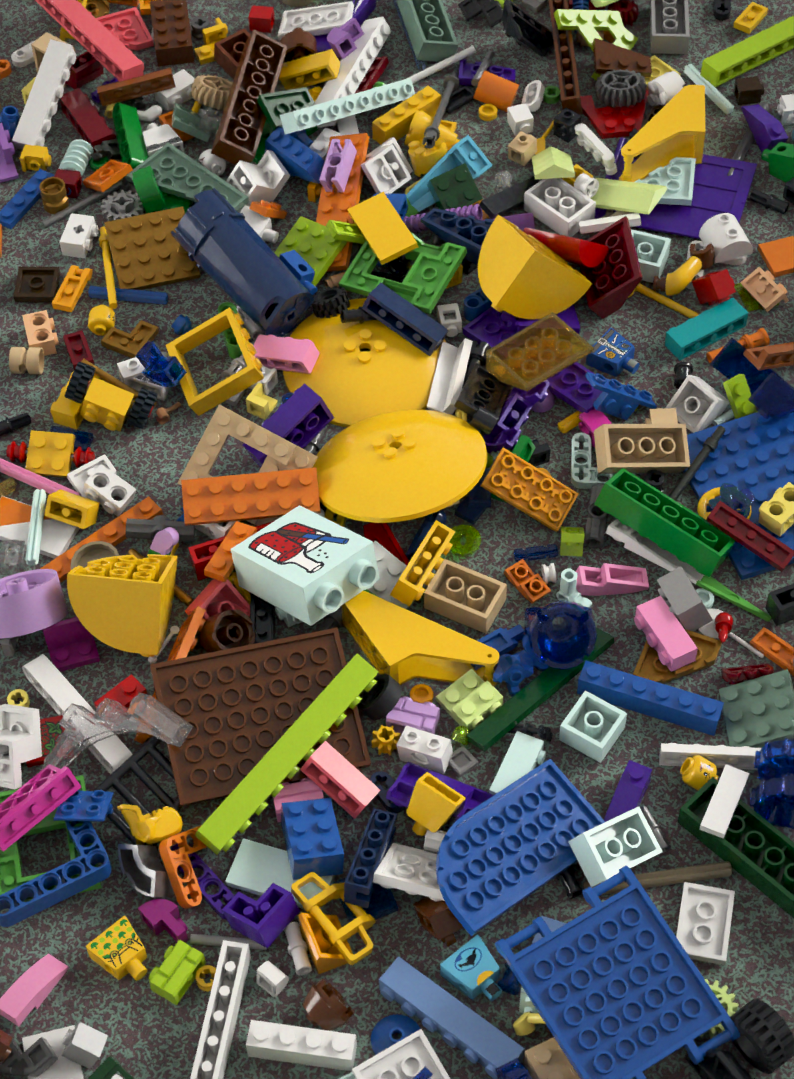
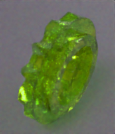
M457 525L451 528L455 531L450 540V543L453 544L450 549L453 555L458 553L463 557L465 554L472 555L475 550H479L481 535L477 529L469 525ZM462 536H465V545H462L460 542Z

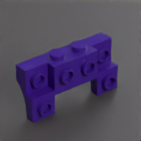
M543 379L536 383L519 382L514 386L502 406V411L493 430L489 435L485 434L483 436L487 453L490 454L492 451L495 453L497 451L500 452L503 447L507 450L515 448L519 440L518 436L522 432L519 428L528 420V413L537 402L542 403L548 395L546 390L550 383L547 380Z
M408 762L403 766L394 784L388 789L386 799L393 801L397 806L408 807L416 781L428 772L466 797L465 801L452 815L456 817V822L464 814L494 795Z

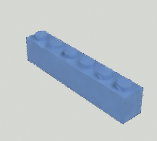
M399 956L380 977V993L385 999L390 1002L396 1001L408 1016L413 1017L415 1015L422 1021V1025L430 1032L436 1031L442 1035V1039L447 1045L452 1048L458 1047L464 1052V1056L470 1062L481 1064L485 1067L486 1073L493 1079H508L523 1060L525 1048Z

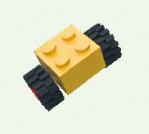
M79 361L71 376L64 397L80 404L83 401L81 416H84L89 422L103 424L105 428L111 431H121L131 408L127 423L143 430L152 413L158 394L141 388L134 401L133 393L95 377L93 378L96 368Z

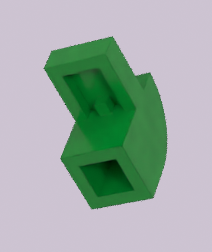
M151 166L141 168L132 173L135 189L146 212L150 213L165 207L163 195L156 183Z

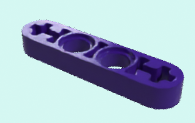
M178 844L174 845L171 851L179 849ZM195 852L188 854L193 869L201 868L204 871L202 876L197 878L202 898L222 919H226L222 911L224 908L223 903L220 899L223 897V900L228 904L235 895ZM178 866L177 870L184 876L183 869ZM209 885H217L219 887V891L214 895H209L205 892Z

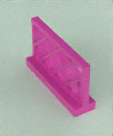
M51 764L47 765L0 804L1 851L4 852L81 788V785L68 767L64 766L60 769Z

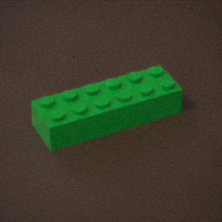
M624 468L619 470L604 484L595 502V505L604 513L614 516L623 525L631 527L642 537L650 539L659 548L667 550L681 562L689 564L697 572L708 577L726 560L736 542L701 516Z

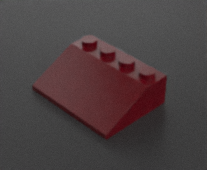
M626 216L586 240L609 247L603 262L596 267L579 265L581 274L592 283L586 291L588 306L602 319L619 310L643 279L629 220Z

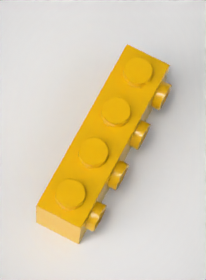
M427 86L404 100L401 104L390 109L384 115L376 118L372 122L373 139L380 145L393 137L398 141L409 133L410 124L418 109L431 117L435 116L441 101V94Z
M435 520L398 579L390 596L409 607L414 599L420 600L426 590L422 588L423 584L429 585L435 575L431 571L439 569L444 560L441 558V555L446 556L453 546L450 540L455 533L454 530Z

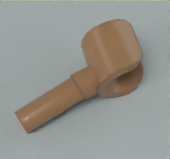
M180 402L166 409L162 407L157 409L156 414L158 416L156 419L159 424L163 425L170 420L169 414L181 407Z

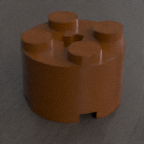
M302 28L293 29V31L284 35L280 40V43L288 46L283 63L318 53L315 37L311 33L303 31Z
M227 610L213 615L205 621L201 629L200 645L204 647L207 653L254 644L255 632L253 633L251 626L253 623L249 616L240 610Z

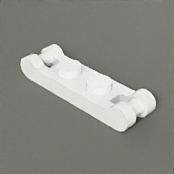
M577 124L575 126V133L578 135V144L584 146L587 152H591L597 162L600 161L607 175H614L617 172L614 154L585 124Z

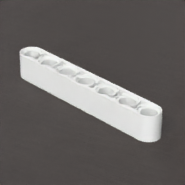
M44 654L22 666V670L29 682L59 716L63 715V718L70 719L71 730L110 774L133 755Z

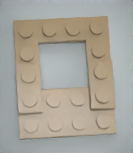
M219 404L178 484L182 485L181 480L213 477L209 473L229 435L267 455L258 473L312 468L318 456ZM280 517L253 519L247 521L259 526L268 522L275 521Z

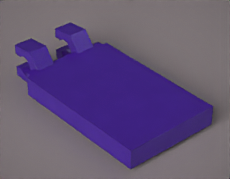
M574 304L556 315L542 319H523L513 316L504 310L502 312L496 311L497 317L502 318V321L499 323L502 330L513 331L517 329L518 333L580 334L581 327Z

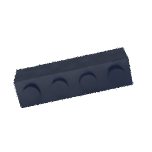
M382 283L369 293L362 307L364 311L428 356H431L437 350L449 331Z

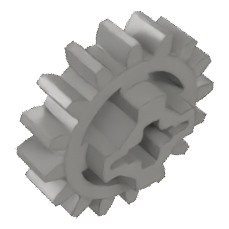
M121 190V193L114 191L113 196L107 195V200L102 201L103 218L107 219V221L143 215V211H145L138 193L132 195V190H129L127 193H124V190Z

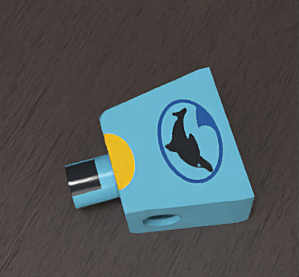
M478 934L440 964V975L472 1000L483 992L490 1001H494L502 993V989L495 983L500 978V968Z

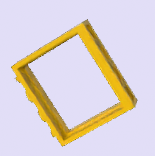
M230 307L166 344L187 403L198 416L264 379L260 370L263 366L259 359L255 358L257 351L253 344L249 343L248 340L251 337L246 328L242 326L244 321L240 314H235ZM231 327L247 367L199 394L184 354Z

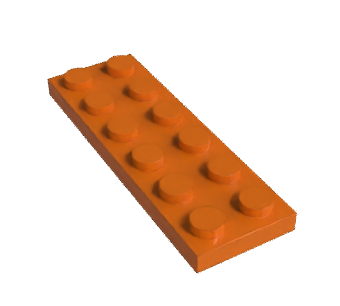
M316 467L181 480L185 526L282 517L299 505L314 513H321Z
M197 606L182 623L167 661L185 658L189 650L192 651L198 640L195 638L197 631H201L205 623V619H203L205 609ZM155 690L134 738L135 741L142 744L148 738H151L157 729L160 730L162 727Z

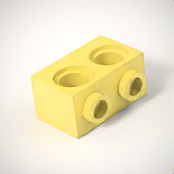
M790 482L783 488L779 487L769 501L763 502L759 508L758 522L779 537L794 524V485Z

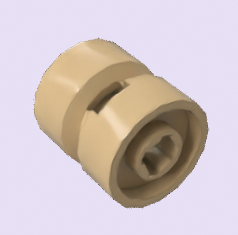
M11 347L9 353L10 372L12 374H25L28 371L29 374L41 375L44 369L43 348L29 347L26 350L25 347Z

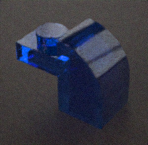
M147 341L135 355L145 368L142 373L150 381L163 387H175L187 373L176 356L164 357L153 341Z

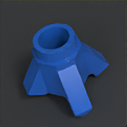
M6 106L1 112L0 123H2L4 130L9 131V135L13 139L21 116L16 107Z
M503 654L499 657L497 668L493 673V682L502 683L505 680L509 695L513 697L520 691L519 683L524 678L533 674V667L520 662V654Z

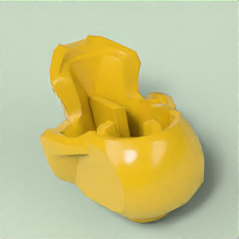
M121 804L117 806V810L123 814L132 836H135L136 845L144 843L152 845L182 831V818L174 808L165 806L162 807L163 810L157 809V812L155 810L152 811L151 815L149 813L143 815L137 805Z

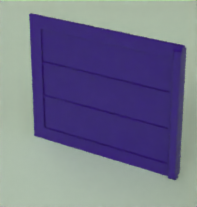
M620 138L614 152V163L617 166V172L614 175L606 174L605 179L619 180V177L622 175L625 162L623 160L624 157L621 155V149L628 142L627 139ZM703 154L702 164H695L692 206L656 204L649 215L639 213L641 225L634 227L700 239L699 232L701 227L708 219L715 215L730 213L740 223L757 164ZM731 167L734 168L732 175L727 176ZM595 208V219L603 217L606 209Z

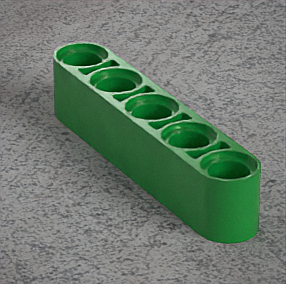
M117 102L113 107L112 118L122 162L130 164L132 169H134L148 158L136 107Z

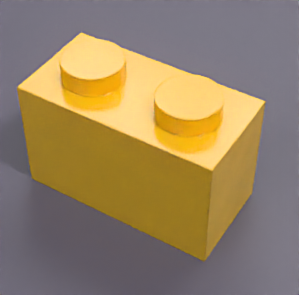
M60 489L48 495L44 516L85 529L96 523L100 502Z

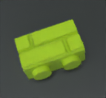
M178 940L175 946L171 945L164 954L165 960L161 966H156L149 975L151 990L175 1005L180 1002L196 979L195 976L198 969L206 964L205 956L202 952L190 947V945L181 940Z

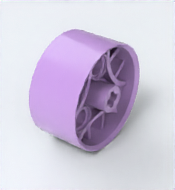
M30 570L0 579V638L17 637L42 630L61 621L69 613L56 570Z

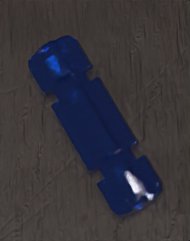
M549 544L547 547H544V545L526 547V550H523V548L515 549L513 554L516 562L522 559L530 561L545 559L546 556H549V558L557 557L558 548L556 544Z

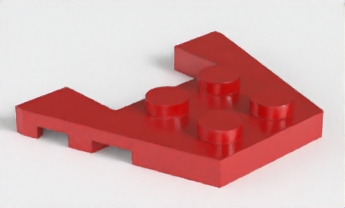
M646 91L645 98L640 103L621 108L617 106L615 108L608 106L595 108L592 95L580 96L582 113L588 117L591 125L602 139L629 137V132H632L634 128L641 130L649 91Z

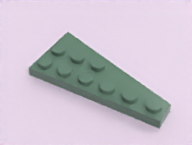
M169 142L126 175V180L133 183L132 173L141 168L151 166L156 183L162 192L198 202L194 198L196 194L215 188L237 212L249 203L248 196Z

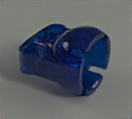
M558 601L549 603L544 607L525 609L524 633L528 635L530 648L537 658L540 657L541 662L547 666L558 669L576 667L584 662L585 655L589 657L595 649L597 631L592 618L591 608L582 607L574 602ZM556 617H562L564 619V621L559 625H555L552 623V621Z

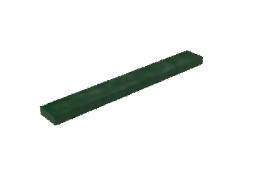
M596 627L467 734L468 742L484 752L582 671L586 660L592 662L614 644V637Z

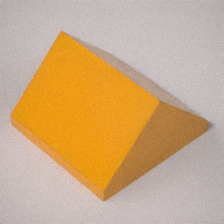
M300 913L298 915L300 931L304 941L307 943L308 951L318 975L347 964L348 962L336 946H333L329 941V935L312 914ZM326 915L337 930L342 928L337 915ZM348 940L342 942L348 951L353 954Z

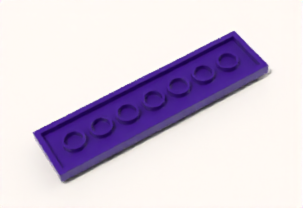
M490 307L463 327V335L473 341L476 340L479 345L482 341L487 342L491 346L492 354L534 382H539L543 379L547 380L550 383L548 390L581 413L591 411L594 408L593 403L603 392L593 388L585 377L587 372L593 373L592 371L535 334L518 333L517 329L513 331L500 329L499 323L502 321V318L497 317V310L493 307Z

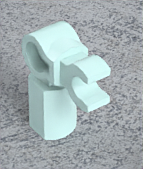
M571 568L565 569L561 573L560 590L556 596L564 605L571 608L575 607L578 612L587 616L592 611L589 608L592 602L585 597H581V593L576 589L578 573Z

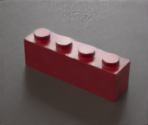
M80 88L67 92L59 98L62 112L80 137L92 146L93 153H96L94 146L101 145L102 141L116 139L113 129L107 126L105 118L103 116L100 117L96 106L91 105L88 95L83 94Z

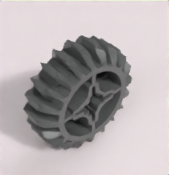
M613 69L612 72L606 71L605 74H601L597 78L595 86L597 100L602 104L606 103V106L611 105L613 108L616 106L620 108L623 106L629 107V105L634 106L645 98L647 84L641 73H636L634 70L629 71L628 69Z

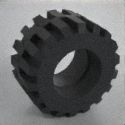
M752 999L730 1016L740 1032V1037L733 1041L734 1045L741 1055L762 1073H773L794 1056V1036L784 1019L765 1002L759 999Z

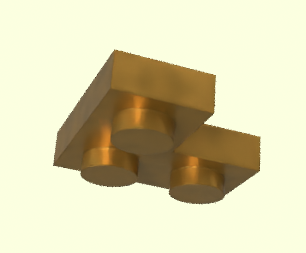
M142 320L139 321L130 334L111 327L101 340V344L103 347L117 353L135 358L143 354L158 335L159 328Z

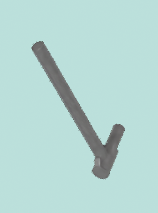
M125 176L105 192L97 191L41 221L44 228H47L68 217L71 213L83 209L120 188L127 191L132 190V194H135L137 191L134 183L128 182Z

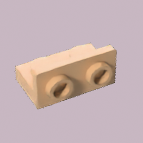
M758 267L740 282L744 289L766 312L771 310L781 300L785 303L789 301L786 296L788 293L786 288L781 283L777 285L774 282V276L768 270L764 272Z

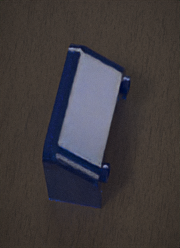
M731 338L710 365L728 379L737 374H744L751 392V397L748 400L759 408L757 412L764 418L768 419L771 417L775 419L793 413L794 388L773 369L759 371L743 355L746 348L734 338Z

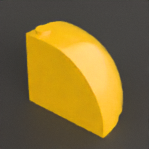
M497 215L484 238L478 260V278L481 289L492 302L491 306L499 312L504 310L513 316L523 319H542L566 310L586 293L592 283L578 270H574L568 265V262L529 234L527 235L519 227L502 216Z
M148 554L147 558L137 559L134 555H122L89 561L85 568L83 566L75 567L67 574V589L71 606L79 621L94 637L108 646L125 652L139 653L144 657L158 655L168 630L174 598L178 556Z

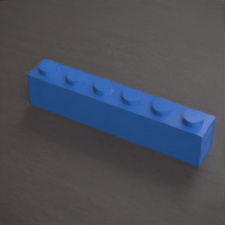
M587 660L578 679L577 694L582 695L587 691L609 704L715 736L724 702Z

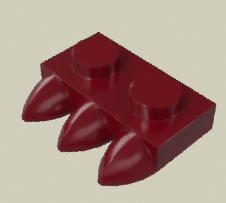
M767 663L721 669L722 679L734 685L744 682L743 680L774 673V668Z

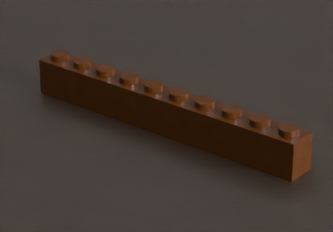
M549 0L562 109L568 108L579 115H583L572 31L558 30L553 14L557 9H568V1Z

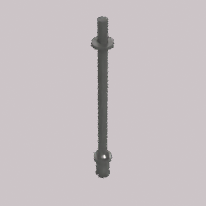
M452 72L451 75L446 76L443 80L445 91L431 126H428L424 132L425 137L422 143L423 145L426 143V148H433L435 141L439 139L440 131L438 128L451 93L459 88L460 81L457 78V72Z

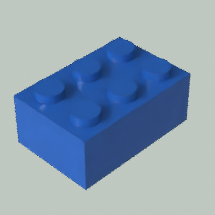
M331 798L282 803L281 826L293 880L301 879L310 872L316 873L319 877L343 874L344 851Z

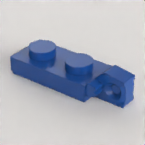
M520 624L510 630L500 627L477 641L496 649L500 657L518 645V642L524 636L525 630ZM471 664L475 671L483 667V665Z

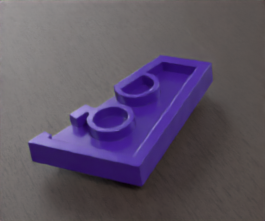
M462 59L459 66V85L471 86V81L482 62L476 61L475 64L467 63V59ZM493 65L486 70L515 83L516 69Z

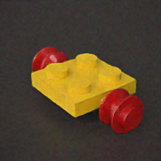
M31 430L29 447H27L24 441L20 445H17L16 441H12L11 445L7 446L6 451L7 457L10 458L11 462L19 458L20 463H23L27 459L25 469L42 476L67 478V474L71 471L72 461L79 468L81 464H87L95 460V453L91 451L90 447L86 451H82L81 446H79L73 452L75 435L69 433Z

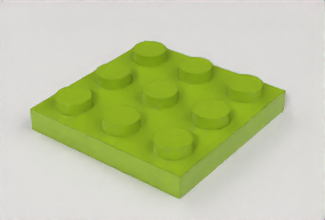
M300 216L274 253L280 257L282 253L295 250L314 270L315 275L312 284L316 286L348 241L333 239L326 226Z

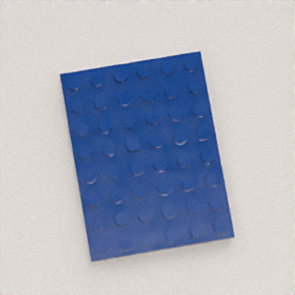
M787 402L688 434L687 441L691 465L702 450L705 440L712 436L717 427L722 426L726 429L718 441L715 451L710 452L689 482L698 501L707 491L718 487H729L740 491L748 498L751 504L752 512L749 520L794 550V524L779 537L758 522L759 508L762 503L769 501L779 487L783 488L788 482L794 485V409L791 404ZM724 496L715 497L716 501L725 499ZM736 499L732 500L736 507L740 505ZM706 506V512L713 510V506ZM737 541L728 555L741 580L776 569ZM793 556V558L790 560V562L788 563V565L794 563V556Z

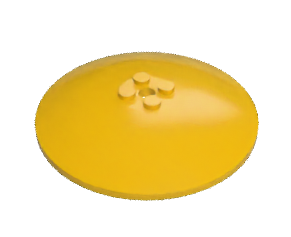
M367 298L349 300L350 307L347 310L363 307ZM313 313L302 321L290 337L293 339L311 340L320 354L311 374L283 371L287 389L292 396L294 391L304 383L323 399L334 416L329 422L330 424L349 427L364 419L384 413L403 410H425L427 408L441 345L431 356H428L379 320L364 321V323H342L339 313L335 317L330 315V318H326V316L324 318H317ZM364 348L370 349V351H368V352H367V351H363V352H362V351H360V350H361V349H364Z
M403 410L376 415L345 428L321 448L316 455L318 458L312 468L316 467L319 501L329 510L343 517L358 521L374 523L400 522L435 513L464 497L479 482L485 471L487 450L484 439L479 431L459 417L431 410Z

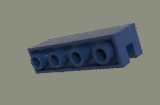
M373 808L345 880V903L369 908L377 883H373L374 873L391 847L396 835V813Z

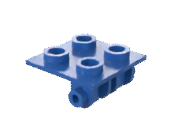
M77 790L58 806L54 820L104 822L105 817L113 813V804L110 803L114 793L103 790Z

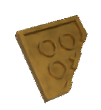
M685 629L698 648L696 660L671 672L667 665L661 663L656 649L651 647L646 641L633 675L664 684L714 665L722 643L720 640Z

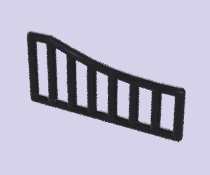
M163 727L93 791L103 790L107 792L113 787L129 805H137L143 815L148 813L151 815V812L120 781L131 770L165 806L174 808L179 813L182 807H180L178 796L174 801L138 764L139 761L149 754L174 779L170 761L156 748L165 739ZM113 809V813L108 814L106 817L133 845H136L135 836H132L128 824ZM160 841L150 846H156L160 843Z

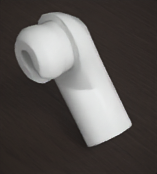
M153 105L146 111L137 110L139 120L154 121L162 114V108L158 105Z

